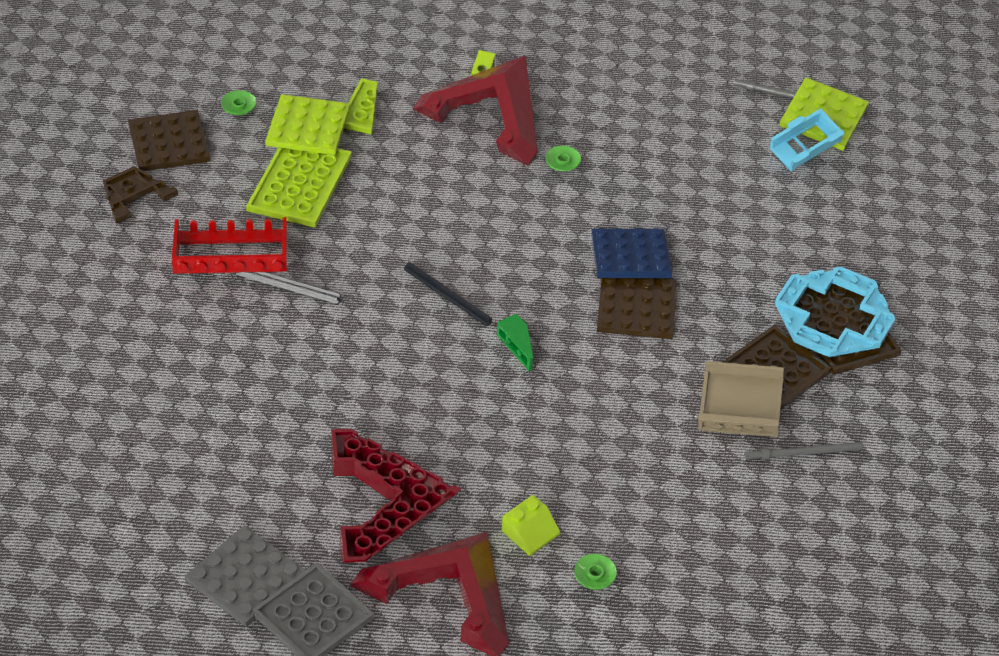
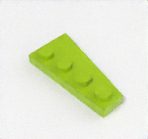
M360 79L348 102L350 103V110L344 126L345 129L372 135L378 82Z

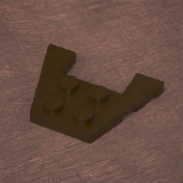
M135 166L103 180V186L116 224L131 218L130 211L124 205L153 191L163 201L178 195V190L175 187L170 188L166 186V183L162 180L157 181L153 179L152 175Z

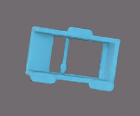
M819 109L806 118L800 116L788 123L786 130L771 138L770 149L792 172L811 158L836 143H840L844 131L822 109ZM817 125L827 138L807 149L798 140L797 136ZM794 139L804 151L797 154L787 142Z

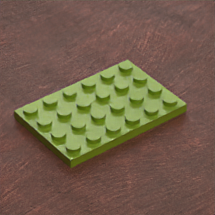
M278 147L246 205V211L283 220V217H287L289 222L316 228L352 158V152L338 148L336 155Z

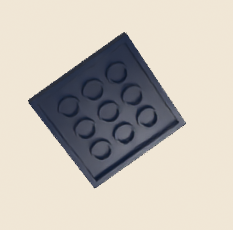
M591 229L597 278H672V268L664 229Z

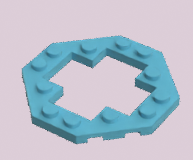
M835 267L832 271L826 272L824 270L809 272V275L804 276L799 274L791 275L775 300V305L793 341L828 357L880 348L896 319L893 313H890L888 303L883 294H880L878 291V285L875 280L843 267ZM833 283L865 296L859 309L875 315L864 335L845 328L839 339H835L805 326L810 318V312L795 306L807 287L825 295Z

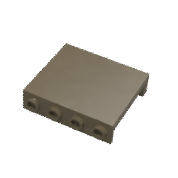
M705 361L698 430L778 437L784 368L758 366L756 364L746 365Z

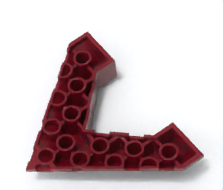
M526 55L422 94L414 105L413 110L442 124L449 112L457 109V106L471 105L481 102L482 99L498 97L505 129L496 140L499 152L527 166L530 165L538 153Z
M331 429L333 476H355L390 500L388 504L386 503L375 513V516L370 521H366L363 525L341 526L339 542L341 559L344 563L366 562L461 491V488L456 485L452 487L443 482V478L430 471L427 472L421 466L393 451L391 453L382 448L381 444L370 438L366 440L359 436L358 432L353 429Z
M487 532L361 569L350 583V587L387 604L398 589L406 588V585L435 582V579L447 577V579L456 578L465 608H467L469 614L461 626V642L490 656H501L509 645Z

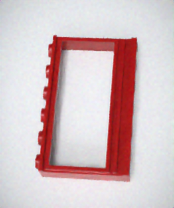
M283 217V229H272V221L266 219L264 221L265 230H254L253 220L248 219L246 221V230H235L234 220L227 221V230H217L216 221L210 220L209 231H198L197 221L192 220L190 222V231H179V219H175L172 247L173 274L287 271V217ZM282 242V254L179 256L180 244Z

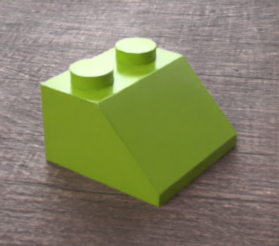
M531 495L503 515L502 532L529 556L560 535V530L548 507L534 495Z

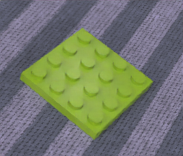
M805 77L780 120L779 126L787 129L788 123L800 116L806 118L817 110L822 109L844 131L841 142L832 146L844 151L866 111L869 101ZM817 125L801 134L819 142L827 138Z
M281 94L265 144L272 147L336 155L350 110V103Z

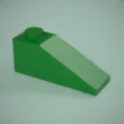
M516 313L497 322V336L528 371H532L533 353L526 321L521 319Z

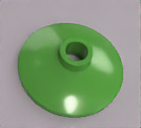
M236 90L223 96L221 106L229 114L244 115L256 107V98L247 91Z
M556 146L547 151L545 160L555 170L571 171L580 165L581 156L572 147Z
M588 554L577 561L574 573L581 585L589 589L599 590L609 587L615 581L617 569L613 561L608 557L600 554Z

